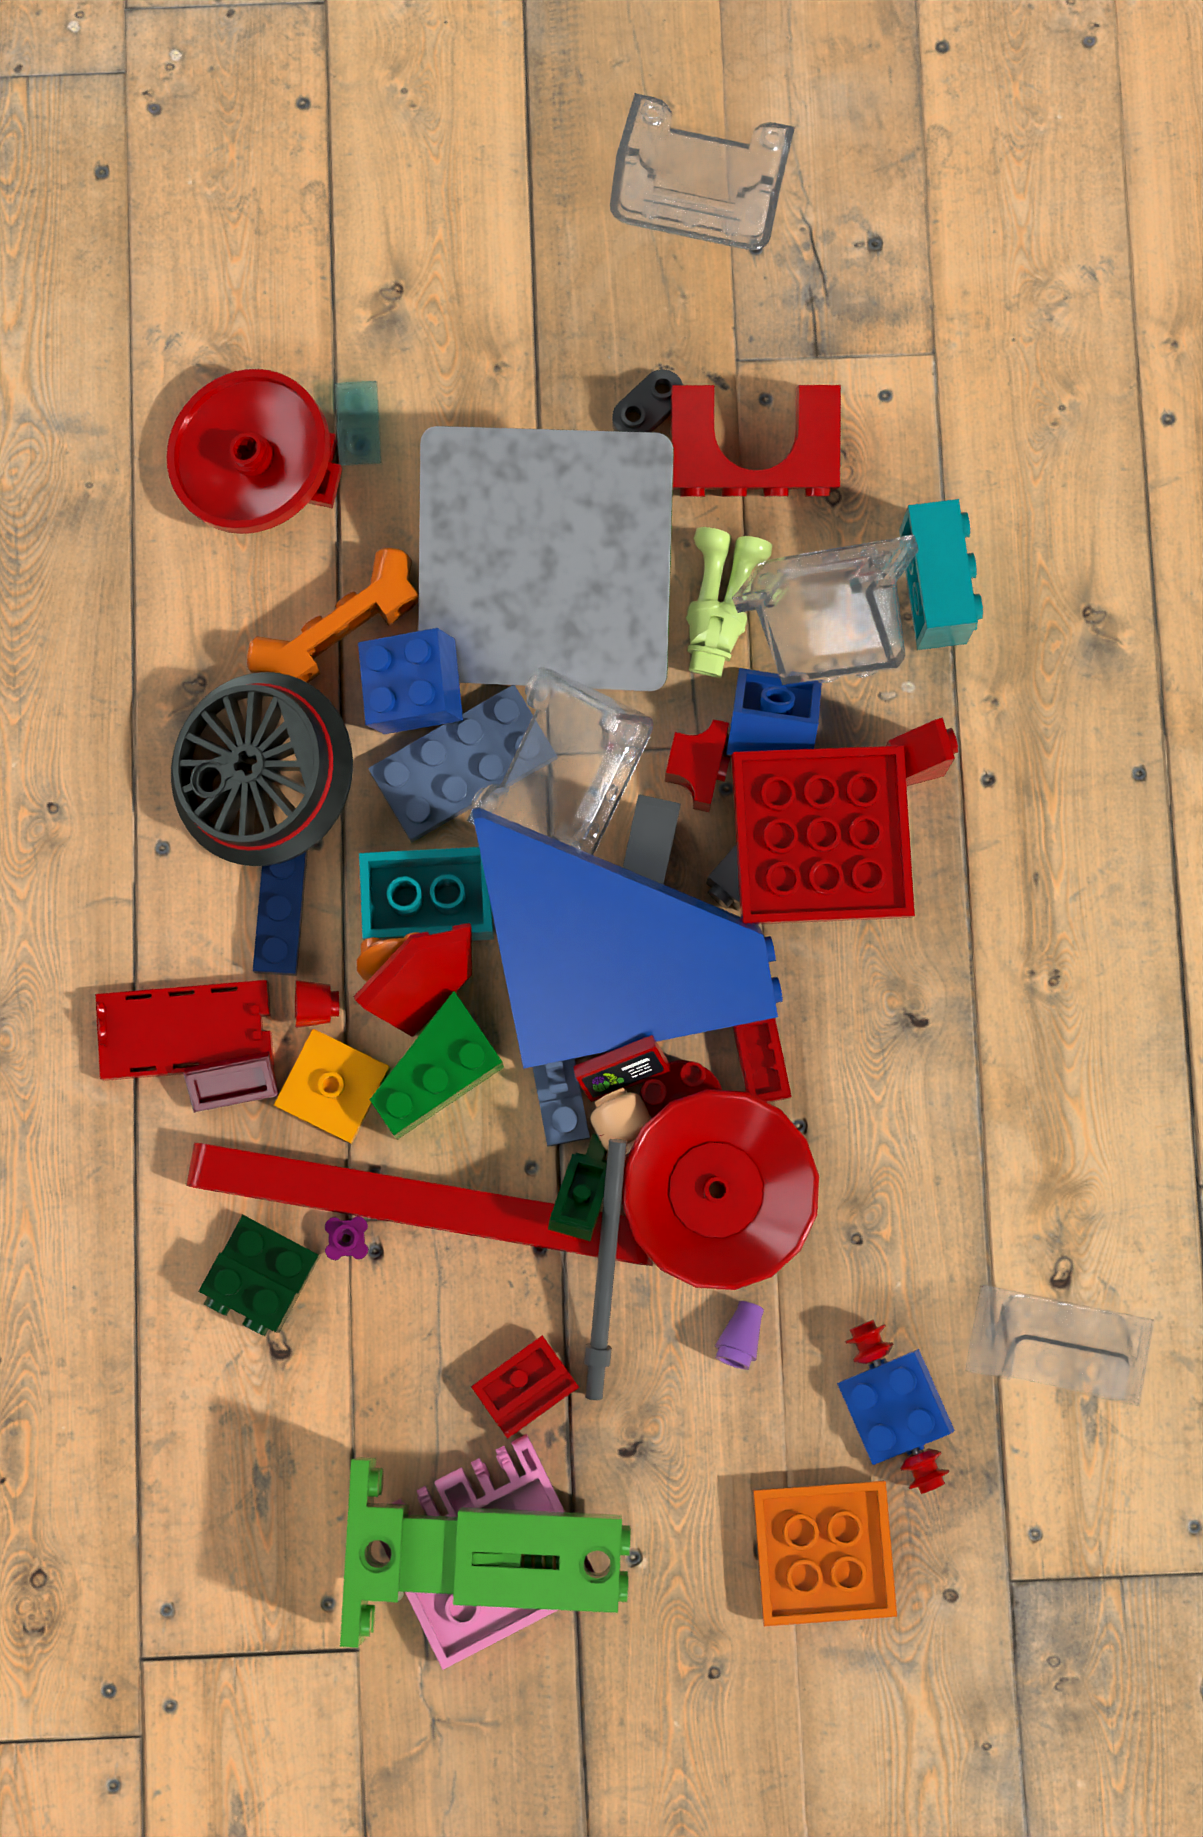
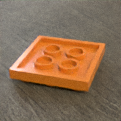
M886 1481L753 1490L764 1627L897 1617Z

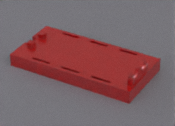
M267 980L95 994L99 1069L102 1081L180 1075L184 1073L185 1068L175 1069L174 1065L197 1063L201 1065L267 1051L270 1053L274 1067L272 1032L263 1031L262 1016H271L269 982ZM237 989V991L215 992V993H214V991H218V990ZM194 993L191 995L171 996V994ZM151 996V998L128 1000V998ZM156 1067V1070L153 1071L133 1072L132 1070L138 1068Z

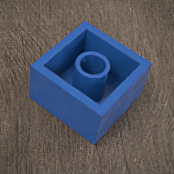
M439 628L358 642L365 725L383 734H390L463 721L455 638Z

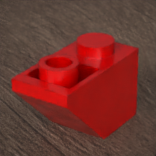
M943 718L935 719L890 739L886 746H904L907 786L944 777L955 759L954 754L958 753L955 733L952 728L946 729Z

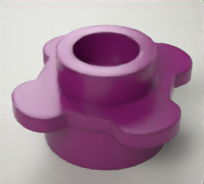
M360 1216L345 1221H340L337 1217L328 1219L325 1223V1230L329 1233V1245L325 1248L327 1257L335 1261L339 1260L342 1256H353L358 1260L363 1259L369 1250L365 1244L364 1234L368 1228L367 1221ZM345 1234H349L351 1237L347 1243L342 1240Z

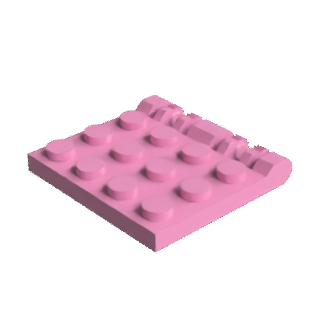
M527 1434L511 1442L526 1472L521 1477L505 1446L496 1449V1458L501 1468L505 1470L510 1483L495 1490L490 1479V1473L480 1458L471 1462V1465L486 1495L477 1499L474 1489L462 1467L434 1481L449 1514L445 1515L447 1517H458V1511L462 1507L565 1512ZM424 1486L416 1490L418 1501L427 1515L440 1516L427 1487ZM399 1499L392 1503L406 1505V1503H403L402 1499ZM381 1541L390 1560L392 1555L391 1549L387 1543ZM586 1556L584 1563L587 1569L595 1573L588 1557ZM405 1592L442 1670L557 1611L453 1605V1594Z

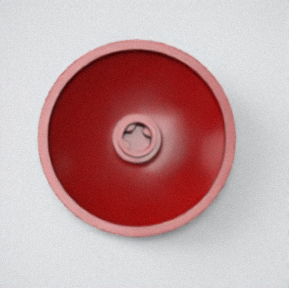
M245 369L225 374L197 391L185 404L175 420L167 445V469L171 485L182 504L198 519L215 529L229 533L250 534L274 528L300 512L320 487L330 458L331 445L328 424L314 398L299 383L286 375L264 369Z

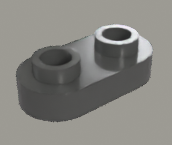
M660 369L653 371L615 406L612 415L614 431L653 432L671 415L672 385H683L679 376L670 370ZM660 384H665L669 386L670 391L666 394H660L655 388ZM629 412H637L641 418L636 422H631L625 416Z

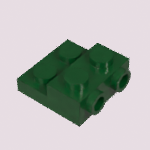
M242 1214L223 1252H219L198 1292L207 1296L204 1305L225 1316H227L230 1309L245 1316L242 1325L262 1336H266L269 1329L275 1333H280L321 1255Z

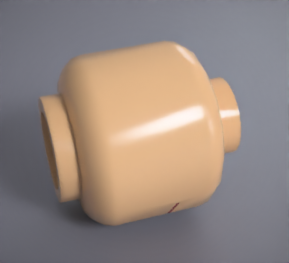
M622 1088L595 1101L596 1109L592 1112L590 1120L602 1146L607 1151L610 1139L627 1141L625 1154L627 1156L641 1128L652 1118L642 1097L637 1093H627L626 1089Z

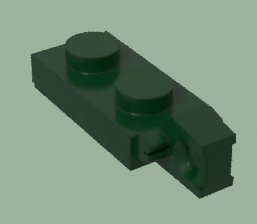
M593 1133L586 1155L577 1152L575 1154L572 1153L550 1216L548 1230L591 1241L603 1205L607 1160H605L607 1151L602 1146L597 1134Z

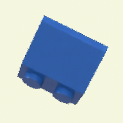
M739 668L727 755H732L733 752L814 749L819 724L822 680Z

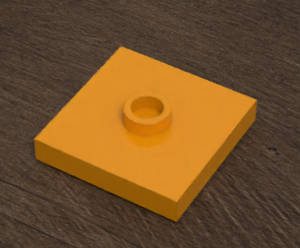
M312 1029L274 1106L352 1145L372 1105L370 1098L384 1082L391 1067L316 1029Z

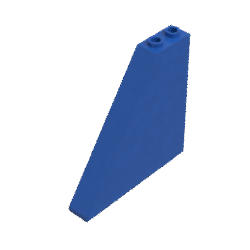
M482 808L472 809L523 1068L613 1051L651 1035L654 1036L656 1041H662L778 1017L776 1003L783 1002L782 991L778 976L771 978L769 962L776 961L774 945L771 936L764 937L759 925L742 923L740 916Z

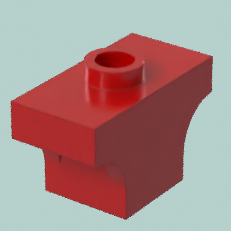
M713 719L709 728L700 734L687 735L678 732L674 734L665 773V782L678 784L686 788L692 796L693 809L709 812L716 780L725 782L730 757L722 756L729 727L728 722Z

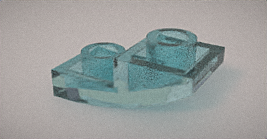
M377 381L335 383L339 464L341 466L381 464Z

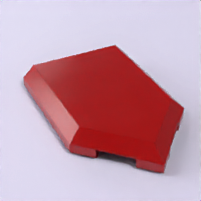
M471 924L452 926L451 931L429 935L428 931L410 935L353 996L355 1001L366 1011L409 1036H416L439 1011L452 992L455 991L456 993L472 976Z

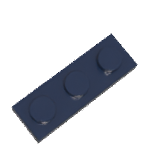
M308 850L286 862L262 866L253 960L254 973L297 976Z

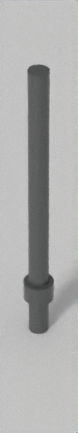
M610 1139L608 1146L591 1340L589 1344H586L584 1364L588 1365L585 1397L590 1400L603 1399L605 1368L609 1367L611 1362L612 1347L608 1345L627 1143V1141L621 1139Z

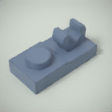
M575 1058L533 1066L547 1147L590 1139L580 1084L575 1078L573 1066L576 1065Z

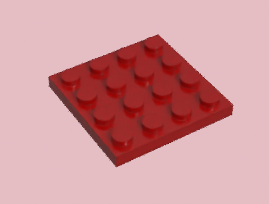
M904 746L744 751L732 753L740 916L742 923L758 925L913 918L915 916Z

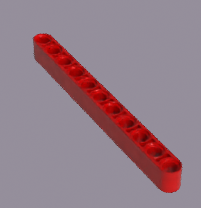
M194 1143L186 1182L188 1187L598 1257L602 1212L599 1214L591 1241L548 1230L550 1216L554 1207L553 1203L203 1143ZM620 1215L616 1261L653 1266V1261L634 1240L627 1217Z

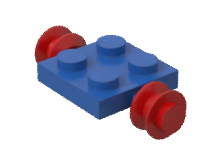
M874 1320L850 1329L853 1338L845 1341L846 1344H856L859 1353L853 1359L854 1362L867 1364L873 1361L869 1365L870 1369L842 1380L837 1384L872 1465L906 1452L907 1455L911 1456L905 1459L900 1469L901 1471L912 1472L914 1481L908 1488L918 1487L920 1493L923 1494L944 1485L945 1482L942 1476L950 1472L948 1469H939L936 1464V1459L941 1455V1451L930 1448L923 1450L925 1448L924 1445L950 1435L955 1430L920 1350H914L888 1362L886 1358L881 1359L889 1354L894 1343L883 1342L880 1333L886 1325L877 1327Z

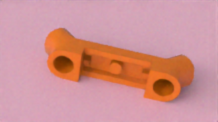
M382 548L377 551L370 586L358 594L354 591L345 595L336 603V610L326 617L317 616L308 621L302 627V634L292 641L258 636L251 640L247 655V668L251 673L273 672L286 674L307 683L320 675L317 663L314 661L315 657L379 613L389 626L419 602V593L409 581L412 559L405 551L399 549Z

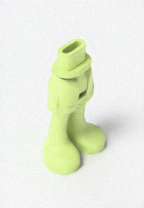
M700 527L696 529L694 542L696 547L703 553L704 575L698 600L691 602L687 610L686 620L690 625V645H688L687 652L692 654L688 670L693 673L720 678L724 662L730 661L732 656L730 653L738 637L745 632L748 617L742 611L748 579L756 565L765 562L771 556L772 544L764 539L752 536H741L736 539L732 571L724 601L720 602L718 601L721 577L732 537L723 530Z

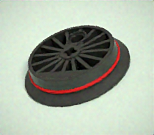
M273 672L252 673L231 679L211 691L198 703L186 719L177 738L172 756L171 786L179 816L187 830L200 845L212 854L229 862L245 866H269L291 860L317 844L332 828L344 808L353 773V755L349 734L343 719L331 701L314 686L301 679ZM263 696L273 697L261 723ZM248 698L245 726L238 701ZM224 708H226L234 736L216 716ZM282 715L284 722L276 729ZM207 724L211 726L230 750L200 737ZM290 737L291 741L283 744ZM196 744L221 755L212 760H192ZM295 754L297 761H279ZM280 771H300L305 785L279 774ZM218 774H221V784L218 789L213 791V780ZM275 782L304 794L297 808L274 784ZM267 793L287 815V818L278 825ZM196 795L206 799L200 806L195 797ZM224 804L220 816L214 825L208 817ZM255 806H257L265 831L259 834H254ZM240 808L239 836L228 834Z

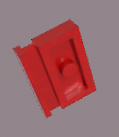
M542 1335L473 1384L471 1388L502 1430L505 1437L509 1439L578 1389L579 1386Z

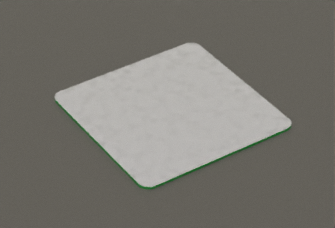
M434 426L423 433L420 442L418 631L439 628L455 638L459 683L655 691L665 684L668 673L674 447L668 436L656 432Z

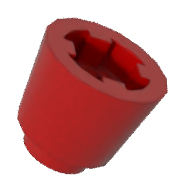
M295 980L296 1028L328 1024L331 1022V1017H339V991H331L330 984Z

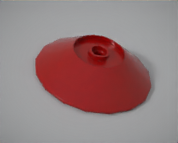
M706 1089L671 1101L641 1128L625 1160L622 1205L634 1240L661 1271L695 1288L737 1290L773 1277L801 1251L818 1213L819 1173L807 1139L781 1109L747 1092ZM713 1182H719L723 1187V1193L719 1198H714L709 1193V1187Z

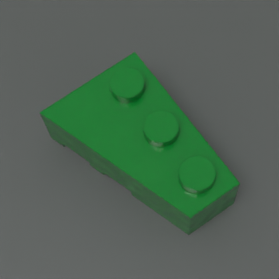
M455 991L452 992L370 1098L371 1103L397 1140L504 1068L502 1060Z

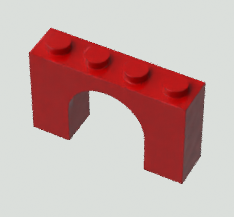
M672 385L671 441L674 447L673 489H680V497H705V489H722V497H747V489H763V497H788V489H805V497H830V489H838L840 487L841 385H798L796 387V428L793 446L782 462L764 470H749L739 467L727 459L720 450L714 429V385Z

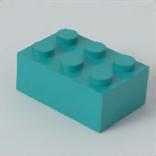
M959 499L908 505L899 534L917 650L967 644L973 631L977 630L978 619L983 618L982 599L980 594L973 593L971 580L976 578L977 575L974 553H967L965 538L970 537L968 513H961Z
M479 847L359 853L363 941L368 938H379L382 940L404 938V936L413 932L422 933L428 931L429 935L451 931L452 926L470 923L472 926V941L494 940L493 914Z

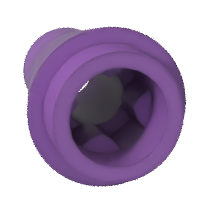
M739 1301L737 1310L715 1344V1347L718 1349L715 1357L717 1360L744 1370L749 1369L751 1361H756L761 1318L764 1312L762 1307L747 1301Z

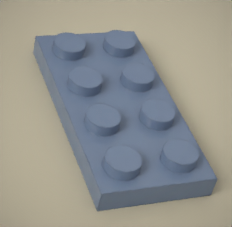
M515 685L506 688L463 713V721L444 724L368 768L411 843L557 759L556 752Z

